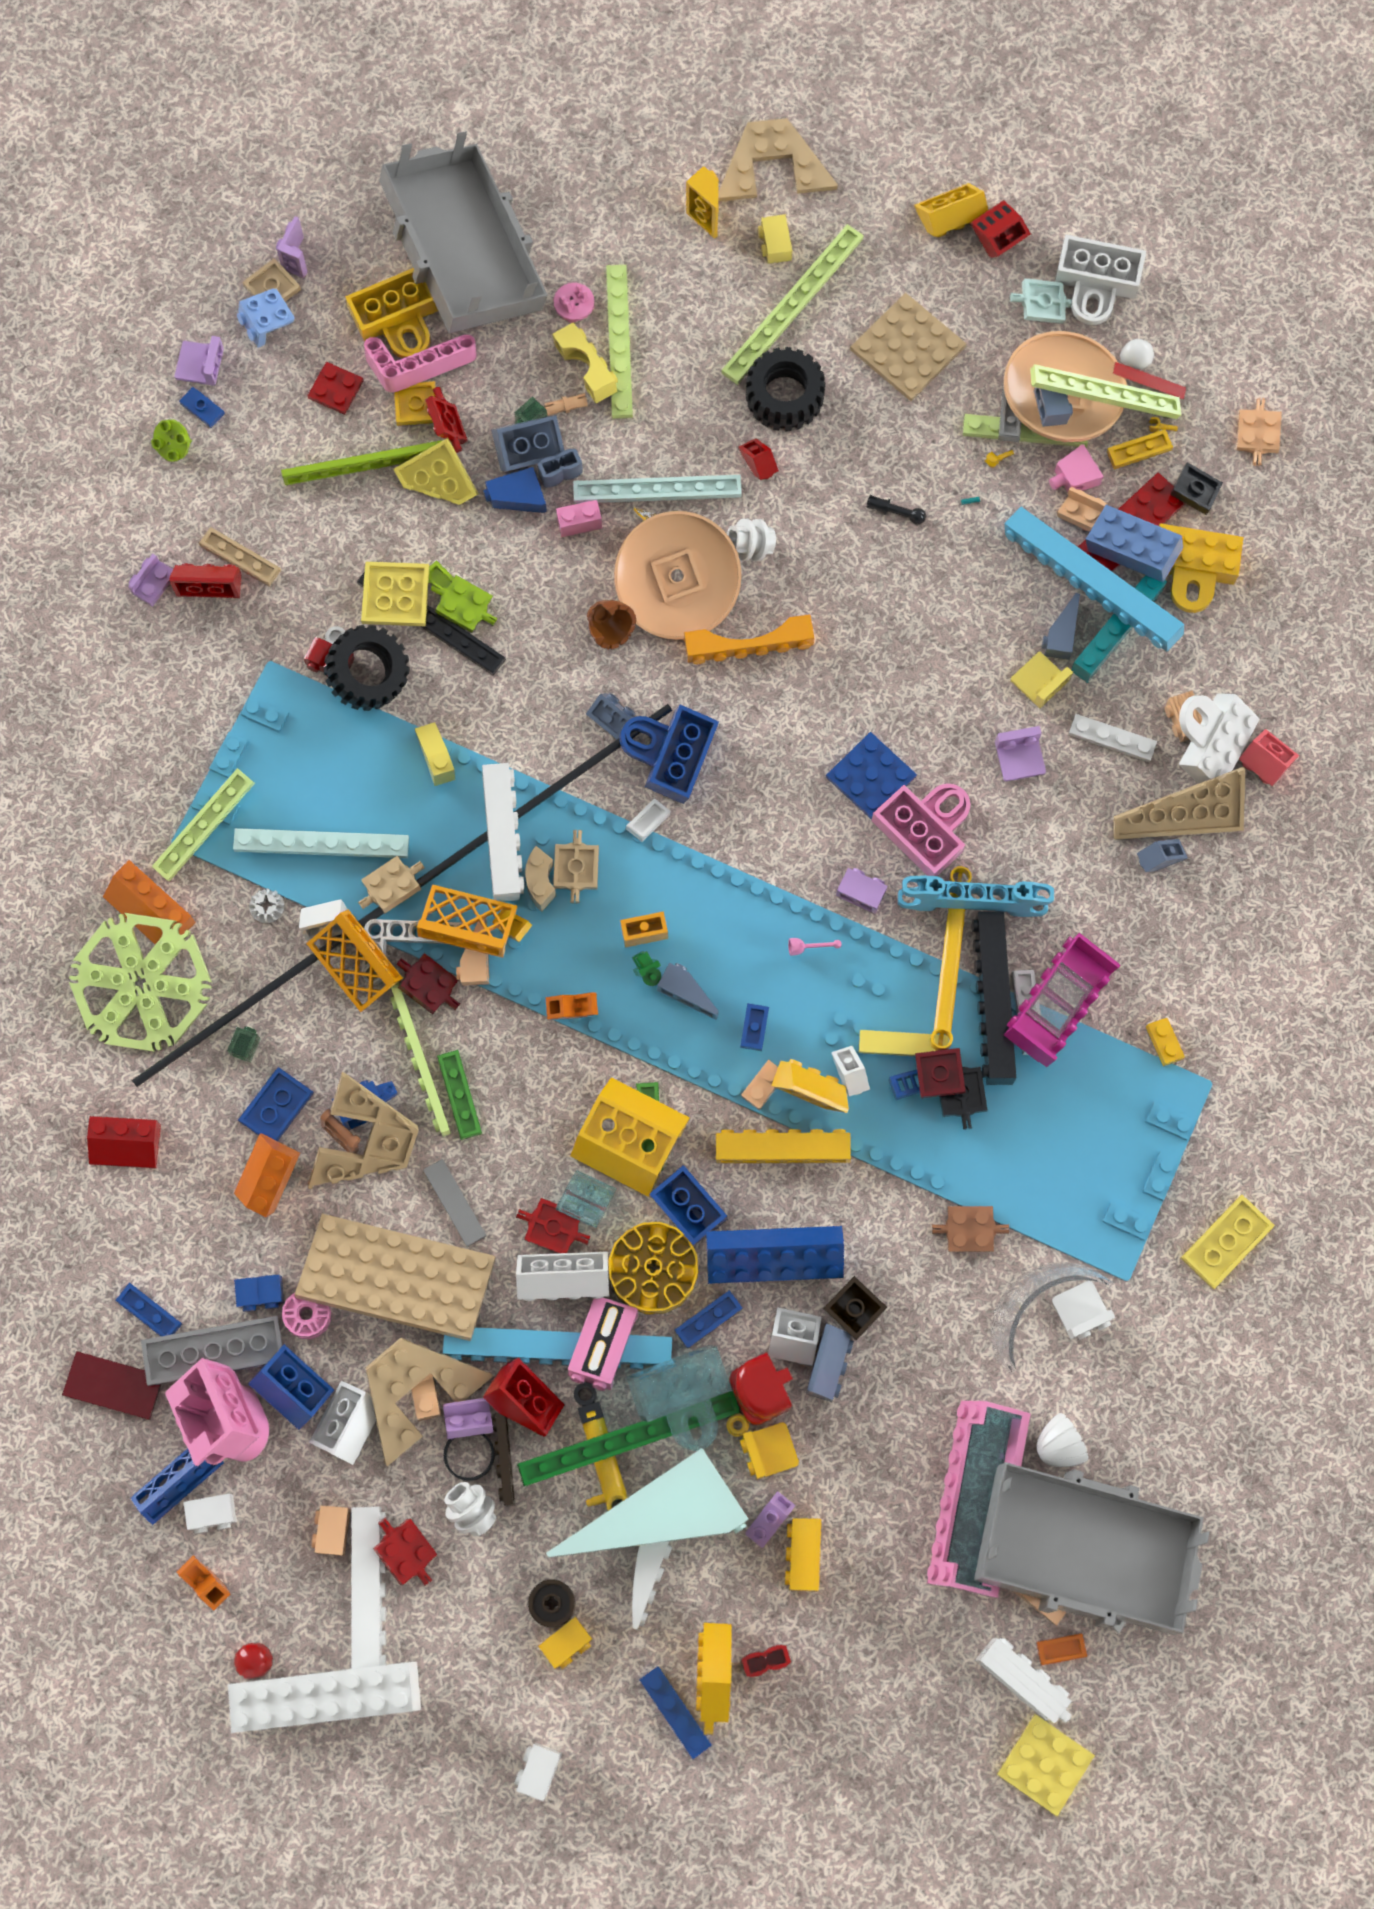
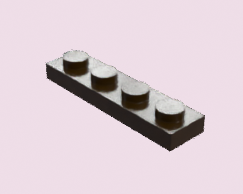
M495 1412L496 1418L492 1419L493 1432H497L498 1441L494 1442L495 1455H499L500 1464L496 1465L498 1479L501 1478L502 1488L498 1489L499 1500L506 1507L516 1506L508 1418Z

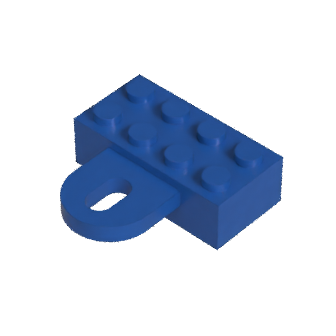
M680 704L674 711L669 726L645 716L631 718L621 729L620 744L628 756L652 766L644 786L645 788L684 804L691 795L719 721ZM636 730L648 735L651 743L644 745L633 740L630 732Z

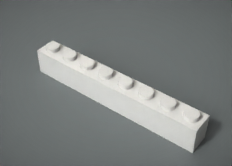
M352 1507L351 1669L386 1665V1655H382V1645H386V1631H382V1621H386V1607H382V1597H386V1583H382V1573H386V1566L373 1550L384 1537L382 1535V1528L378 1525V1522L386 1517V1512H382L381 1507Z

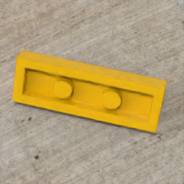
M1166 429L1109 447L1106 452L1113 469H1118L1172 451L1173 445Z

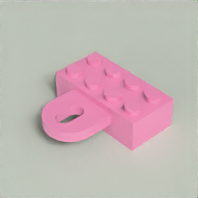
M942 784L934 788L920 801L903 785L873 813L871 821L927 876H938L964 851L965 844L953 831L967 818L970 811V799L961 787L955 784ZM953 796L959 800V804L949 813L940 811L939 806L949 797Z

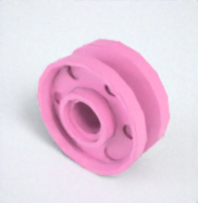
M294 1292L287 1298L283 1306L282 1318L285 1326L294 1336L300 1339H313L319 1337L327 1330L331 1322L330 1306L295 1298ZM304 1310H312L313 1315L310 1319L303 1320L301 1318Z

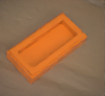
M1083 1633L1036 1642L1041 1666L1087 1657Z

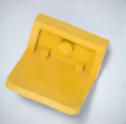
M781 1422L754 1432L749 1431L742 1434L743 1440H740V1445L743 1453H748L750 1462H747L750 1475H755L756 1480L798 1466L799 1460L786 1423Z

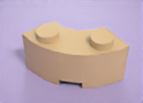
M535 846L527 860L525 877L531 900L542 912L556 897L555 888L549 882V875L554 865L553 859Z

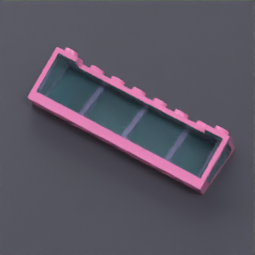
M987 1401L960 1402L957 1409V1424L953 1431V1446L949 1454L948 1473L944 1479V1494L940 1501L941 1511L936 1523V1538L932 1545L931 1565L927 1571L928 1584L998 1598L1000 1587L974 1581L997 1466L1005 1462L1018 1466L1022 1465L1031 1413Z

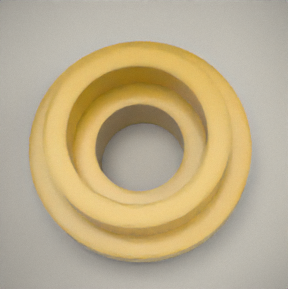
M734 1414L728 1418L726 1428L732 1436L741 1437L743 1433L748 1431L749 1423L744 1415ZM736 1421L742 1424V1428L739 1430L733 1427Z

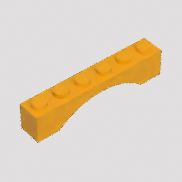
M808 614L789 617L774 631L752 639H730L702 629L684 632V642L688 663L693 662V664L697 665L704 663L706 660L714 659V661L719 662L726 660L727 657L735 656V658L740 659L747 657L748 654L756 653V655L761 656L768 654L769 651L777 650V652L783 653L789 651L790 648L808 649L814 645V632L811 615Z

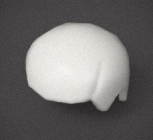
M1143 339L1129 341L1120 353L1122 364L1139 369L1140 371L1148 367L1154 358L1153 347Z

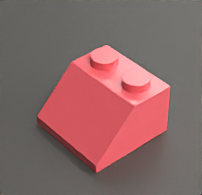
M1265 729L1252 741L1238 760L1242 762L1246 769L1255 772L1262 782L1273 786L1299 755Z

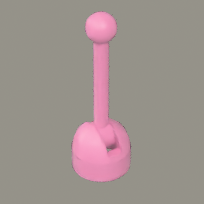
M789 938L788 941L790 956L802 954L805 948L835 947L838 949L842 945L840 940L804 944L799 938Z

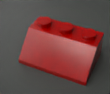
M183 563L182 565L174 566L169 581L177 597L240 598L242 574L239 567L231 564L224 566H214L212 564L194 566L189 563Z
M89 1116L87 1133L89 1165L156 1169L161 1124L157 1120Z

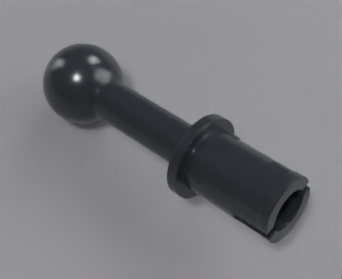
M869 495L866 508L884 512L883 515L891 512L908 517L914 524H922L926 520V513L921 508L910 510L891 504V499L889 498L886 500Z

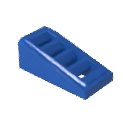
M917 1069L889 1077L888 1080L895 1101L920 1093V1088L917 1086L914 1077L918 1075ZM908 1078H910V1080H911V1083H912V1086H913L912 1089H909V1086H908V1083H907V1080H906V1079H908ZM898 1081H902L905 1088L904 1091H901Z

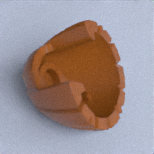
M602 600L593 604L587 612V620L589 622V631L594 641L600 647L608 650L609 648L616 649L619 645L622 646L627 642L636 627L634 624H636L637 619L633 609L627 604L616 600Z

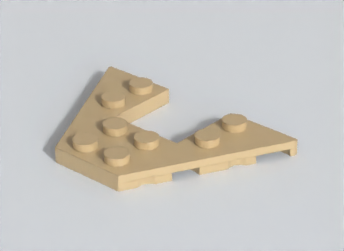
M788 118L747 122L719 189L718 202L757 198L753 162L792 158L797 194L837 190L838 185Z
M342 1072L330 1109L331 1115L373 1122L363 1155L319 1147L309 1178L308 1189H313V1186L332 1182V1184H336L341 1180L349 1181L363 1178L365 1174L378 1172V1174L392 1169L407 1168L418 1134V1126L349 1075Z
M403 1338L397 1340L365 1367L384 1462L387 1467L423 1437L396 1405L397 1401L430 1373L455 1402L465 1401L493 1377L491 1372L476 1368L466 1362L463 1363L445 1354L437 1353L427 1347L411 1343V1341Z

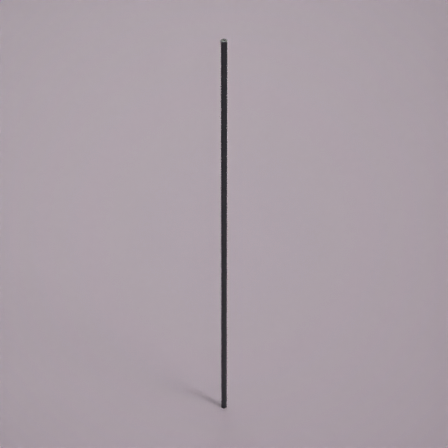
M666 704L649 716V718L659 721L669 714L672 708L669 704ZM633 730L630 732V736L633 739L641 732ZM618 738L514 811L518 813V819L621 747L620 739ZM487 831L416 881L419 886L423 887L487 842ZM379 906L358 922L364 928L368 921L377 919L384 912ZM332 941L331 951L342 944V942ZM327 943L320 947L319 950L326 951ZM314 953L303 959L132 1080L136 1087L140 1086L319 959Z

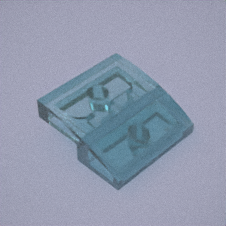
M576 1170L556 1210L597 1228L615 1195L616 1188Z

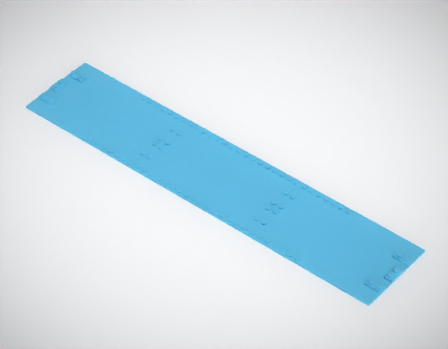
M269 661L210 765V770L175 833L171 844L238 768L255 784L193 856L265 889L268 888L273 892L276 890L277 894L305 907L342 899L347 909L359 921L379 907L374 902L364 909L359 905L358 901L369 895L361 879L393 858L234 852L235 828L409 835L408 858L399 859L409 868L421 861L425 869L414 875L416 880L487 831L482 765L500 763L442 738L455 770V780L434 786L415 732V728H418V726L380 709L372 708L370 711H364L362 707L358 710L351 708L352 704L347 703L344 705L340 702L342 698L339 695L335 697L331 693L334 690L333 688ZM514 770V787H511V791H516V808H513V812L550 787V785ZM561 790L518 819V829L515 830V834L519 833L520 851H517V855L522 857V872H519V877H523L524 894H520V900L503 902L517 905L516 915L528 920L532 926L520 942L508 937L503 958L488 954L489 984L478 986L547 1017L546 997L596 992L598 1015L552 1020L786 1127L799 1129L801 1133H810L812 1129L824 1130V1133H833L834 1129H844L846 1133L851 1135L852 1157L957 1205L993 1206L995 1222L1001 1225L1009 1224L1010 1229L1119 1279L1128 1281L1131 1278L1211 1090L1212 1082L1174 1064L1163 1066L1159 1057L1078 1022L1076 1025L1077 1029L1067 1038L1064 1048L1056 1054L1057 1059L1048 1067L1037 1062L1030 1055H1023L1022 1049L1014 1044L1015 1082L1013 1085H986V1078H983L988 1110L987 1112L971 1115L972 1129L967 1127V1130H963L961 1117L942 1116L939 1096L921 1099V1095L918 1093L895 1101L888 1079L897 1074L916 1070L915 1056L859 1053L860 1030L932 1034L934 1031L942 960L655 832H652L641 842L626 830V825L630 821ZM573 830H577V838L578 830H582V843L599 845L597 890L584 889L580 891V903L577 904L575 902L576 895L574 903H570L571 890L555 889L556 897L541 912L531 900L527 888L525 870L529 855L537 846L553 859L554 865L555 844L573 843ZM488 841L421 887L420 891L377 919L421 920L432 884L493 899ZM554 867L549 875V882L552 886L554 884ZM436 892L434 900L438 905L447 900L445 894ZM460 898L454 901L458 910L469 905L465 899ZM451 904L440 908L444 917L455 912ZM485 904L475 907L479 915L490 910ZM472 909L461 914L466 922L476 917ZM437 910L430 913L427 917L428 921L434 922L441 919ZM664 911L668 939L625 948L620 920ZM493 914L486 917L487 927L493 925L492 921L495 918ZM458 916L447 921L462 923ZM477 922L470 925L473 931L476 927ZM374 925L371 928L373 936L381 932L380 925ZM402 926L394 927L393 936L397 937L402 934ZM417 928L414 931L415 937H418ZM497 928L490 931L493 937L503 938L504 934ZM789 938H799L804 944L828 943L835 940H840L842 943L838 949L835 947L805 948L802 954L790 956L788 949ZM387 942L388 945L418 959L425 953L453 975H456V967H460V959L465 948L450 944ZM641 951H647L651 959L659 961L661 966L657 969L661 972L662 976L669 963L673 965L678 963L686 967L687 972L691 974L719 1011L717 1020L657 991V985H646L642 977L635 975L633 969L637 967L631 957ZM959 968L951 1031L953 1041L949 1049L960 1048L962 1067H981L982 1071V1065L985 1064L984 1057H981L980 1054L983 1036L979 1035V1023L982 1022L981 1015H978L977 1011L980 994L976 993V981H979V977ZM1010 991L1013 1017L1014 1015L1017 1016L1014 993ZM747 1003L769 1007L762 1051L740 1048ZM1039 1004L1041 1017L1059 1030L1067 1016ZM853 1046L864 1065L870 1090L858 1095L849 1096L847 1094L849 1107L847 1113L823 1109L779 1089L773 1092L760 1111L741 1096L768 1060L779 1066L780 1061L789 1062L790 1059L803 1063V1068L808 1069V1067L817 1069L821 1071V1076H833L839 1079V1084H842L831 1052ZM917 1075V1076H914V1077H915L917 1086L919 1087V1080H918V1075ZM908 1078V1079H906V1080H907L909 1089H912L913 1086H912L911 1080H910V1078ZM898 1081L901 1091H904L905 1088L902 1081Z

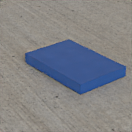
M277 1067L238 1121L258 1136L262 1133L279 1141L314 1092Z

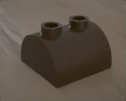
M853 1276L823 1310L857 1341L887 1309V1306Z

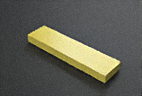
M860 1030L859 1053L915 1056V1053L935 1050L930 1045L932 1034ZM936 1034L934 1036V1041L937 1045L939 1041V1035ZM944 1035L942 1046L948 1044L949 1038Z

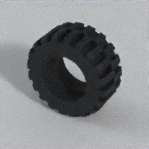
M780 347L774 348L772 353L769 351L763 353L762 359L758 357L754 361L753 366L750 367L746 380V401L748 402L749 411L754 412L753 417L757 421L762 420V425L766 427L771 425L773 430L777 431L780 428H785V431H792L793 427H796L798 430L803 428L804 423L810 424L813 421V417H817L820 413V408L824 402L826 383L820 364L817 361L813 362L814 357L810 354L804 355L803 350L800 349L793 351L791 350L792 347H785V350H780ZM788 377L798 381L804 387L805 392L795 400L781 401L772 397L767 392L766 386L774 379Z
M359 625L355 629L350 628L346 630L329 648L324 661L326 663L324 675L328 676L326 683L328 687H333L334 690L331 693L335 697L339 695L342 698L340 702L344 705L350 703L352 704L351 708L358 710L362 707L364 711H370L372 708L379 709L385 704H389L406 685L408 680L406 676L410 671V667L407 666L409 657L407 654H403L405 650L404 645H398L396 642L398 638L394 634L389 636L387 634L388 630L384 628L376 630V625H369L367 628L364 625ZM366 650L380 658L385 669V677L380 684L376 686L364 685L352 676L348 667V659L353 652Z

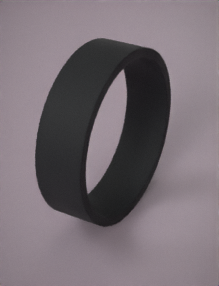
M481 1434V1436L490 1445L491 1461L484 1472L470 1478L461 1477L450 1468L447 1461V1451L455 1438L447 1441L443 1457L445 1465L452 1475L461 1480L474 1481L482 1478L490 1471L494 1463L495 1451L492 1442L485 1434Z

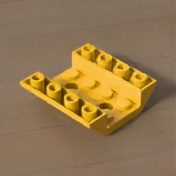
M611 1077L589 1112L576 1138L570 1157L650 1197L649 1194L653 1191L659 1179L658 1176L678 1137H681L690 1117ZM606 1119L614 1121L615 1127L612 1131L607 1132L603 1130L602 1124ZM650 1139L654 1142V1149L651 1152L643 1151L642 1143L645 1140Z

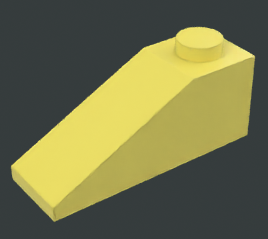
M436 723L415 728L434 786L455 780V770Z

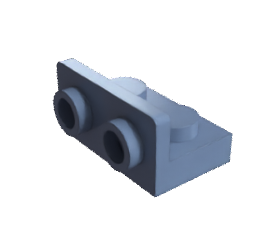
M612 693L600 694L586 715L614 738L618 739L622 727L628 720L634 718L636 713L631 708L623 707L619 704V699Z

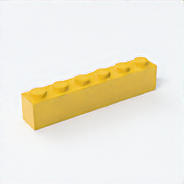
M726 1129L721 1130V1133H716V1162L851 1163V1135L846 1133L844 1129H834L833 1133H824V1130L812 1129L810 1133H801L799 1129H790L788 1133H779V1130L776 1129L766 1130V1133H757V1130L753 1129L743 1130V1133H734V1130Z

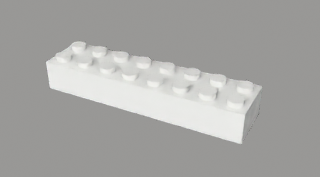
M417 1661L228 1684L231 1733L421 1710Z

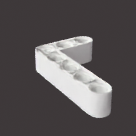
M373 919L368 921L364 928L385 956L387 942L446 944L422 937H415L414 931L419 921ZM448 922L452 927L462 925L460 922ZM374 925H380L381 932L373 936L371 928ZM402 926V934L397 937L393 936L394 927ZM363 960L362 972L369 973L370 964ZM363 976L364 980L369 982V976ZM381 978L373 979L374 985L382 982Z

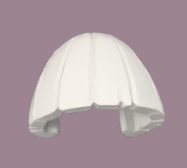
M1062 1413L1054 1416L1042 1430L1036 1446L1038 1456L1045 1464L1054 1467H1070L1083 1464L1088 1461L1086 1446L1081 1441L1082 1438L1076 1428H1073V1423Z

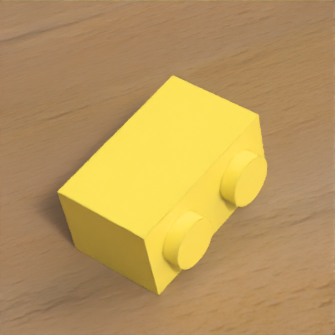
M786 214L761 218V226H758L759 239L763 238L764 244H761L762 256L767 258V264L791 261L792 246Z

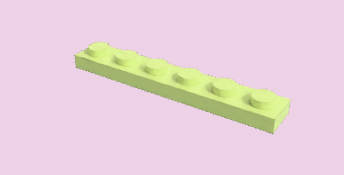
M965 414L962 436L998 439L1000 417ZM1021 422L1019 441L1075 447L1084 444L1087 448L1088 440L1082 442L1055 441L1033 432Z
M237 768L151 867L170 882L255 783Z

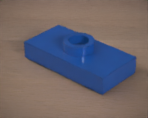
M194 387L179 400L184 408L210 428L225 414L224 410Z

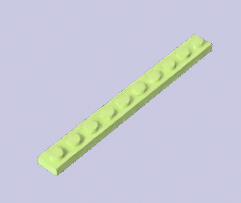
M847 224L724 366L721 374L738 385L748 374L754 361L758 357L762 358V354L769 350L860 244L864 235Z

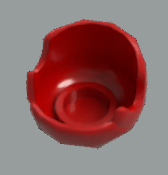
M262 1643L243 1645L235 1655L234 1665L236 1672L246 1679L264 1677L272 1668L273 1656L270 1649Z

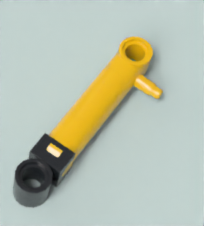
M587 1382L578 1384L574 1390V1398L577 1404L582 1406L577 1409L586 1439L608 1433L600 1402L595 1403L597 1398L596 1389ZM583 1389H589L592 1392L591 1398L587 1401L579 1398V1393ZM616 1456L594 1463L603 1494L587 1499V1507L606 1503L607 1510L609 1511L612 1509V1503L615 1500L620 1499L624 1501L628 1498Z

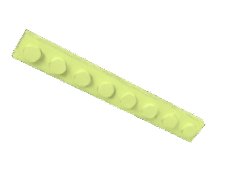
M606 265L610 372L613 371L618 380L616 383L617 392L611 395L612 419L633 418L627 265Z
M1036 364L1030 369L1032 387L1172 419H1178L1181 416L1179 397Z
M398 982L390 988L394 995L390 997L394 1010L398 1009L401 1016L397 1017L400 1029L406 1030L408 1037H405L404 1040L407 1049L413 1050L415 1057L411 1058L414 1069L415 1071L420 1070L422 1076L418 1078L422 1091H427L429 1098L425 1099L428 1110L429 1112L434 1111L436 1119L432 1120L436 1132L441 1131L444 1137L451 1134L403 993L398 988L400 985Z

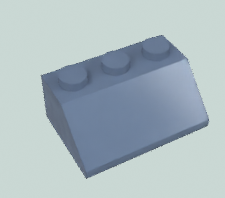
M830 1324L825 1325L806 1395L832 1402L834 1397L838 1398L842 1386L838 1384L840 1375H845L848 1364L844 1362L846 1353H851L854 1341L850 1340L851 1336L848 1332Z

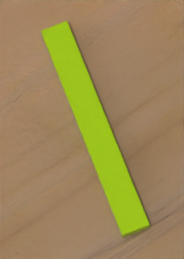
M443 440L282 469V478L285 485H292L400 465Z

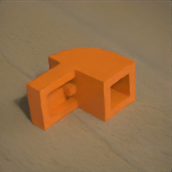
M596 992L546 997L547 1019H572L598 1015Z
M194 1555L177 1571V1574L194 1589L198 1597L213 1611L231 1595L224 1583L212 1570Z

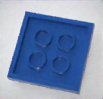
M872 732L867 734L826 774V778L871 820L873 813L903 785L907 787L917 777V774Z

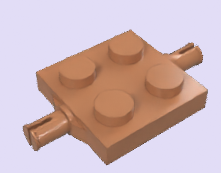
M948 1206L946 1225L932 1224V1228H941V1230H932V1234H946L948 1252H994L995 1235L1009 1234V1230L1000 1229L1009 1228V1224L996 1225L993 1218V1206Z

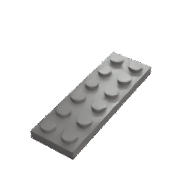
M278 1316L141 1340L147 1386L178 1381L201 1358L227 1365L233 1371L264 1366L283 1346Z

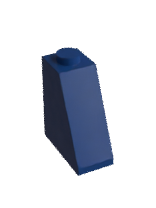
M533 467L485 481L486 489L483 490L486 502H491L493 508L537 513L547 512L546 502Z

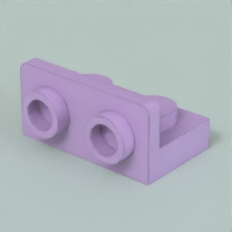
M152 554L150 558L144 560L138 574L132 576L128 587L133 595L153 607L169 586V577L173 569L159 561L158 557Z
M484 1398L443 1404L447 1439L493 1433L490 1406Z

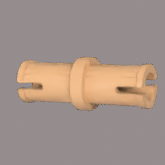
M585 393L568 398L564 396L560 400L544 403L547 416L561 412L569 413L570 410L586 407L588 404Z

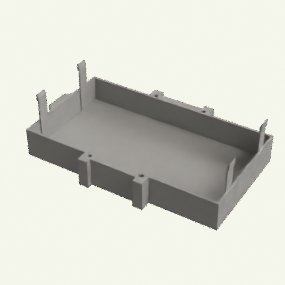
M467 131L457 133L454 149L443 150L437 146L419 150L413 158H409L412 143L402 145L399 161L383 164L379 182L396 217L393 229L395 240L402 241L413 265L414 272L412 277L415 284L426 282L448 333L542 311L548 296L529 256L533 244L530 234H524L511 207L513 198L510 192H499L478 145L464 146Z
M1007 1462L997 1466L974 1581L1040 1598L1039 1611L1051 1613L1061 1610L1096 1620L1095 1626L1104 1629L1115 1626V1621L1119 1620L1170 1635L1184 1633L1186 1615L1189 1612H1195L1198 1599L1189 1601L1191 1593L1199 1588L1203 1565L1198 1559L1199 1545L1208 1544L1210 1532L1201 1533L1204 1517L1139 1500V1487L1129 1485L1124 1488H1118L1083 1478L1084 1472L1075 1469L1065 1473L1064 1478Z

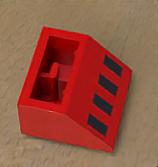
M1004 200L970 222L990 258L999 257L1031 235L1021 215Z

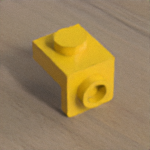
M502 909L498 913V917L500 920H503L510 916L511 911ZM515 914L509 937L520 942L532 924ZM494 918L492 923H497V920ZM498 927L497 929L504 934L502 928Z

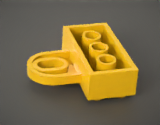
M414 268L345 296L348 310L363 341L365 342L368 338L384 334L392 352L401 359L429 349L431 342L430 334L423 317L438 311L426 282L415 284L412 277ZM410 332L414 335L418 343L415 348H408L402 338L405 333Z
M1160 523V527L1182 535L1183 549L1168 573L1173 575L1170 592L1172 601L1182 611L1188 613L1201 612L1210 605L1214 597L1216 582L1230 585L1235 584L1239 576L1244 537ZM1191 583L1198 586V597L1195 602H1191L1186 598L1187 585Z
M704 1623L703 1632L698 1634L696 1711H700V1721L704 1722V1735H713L714 1722L729 1723L732 1624Z

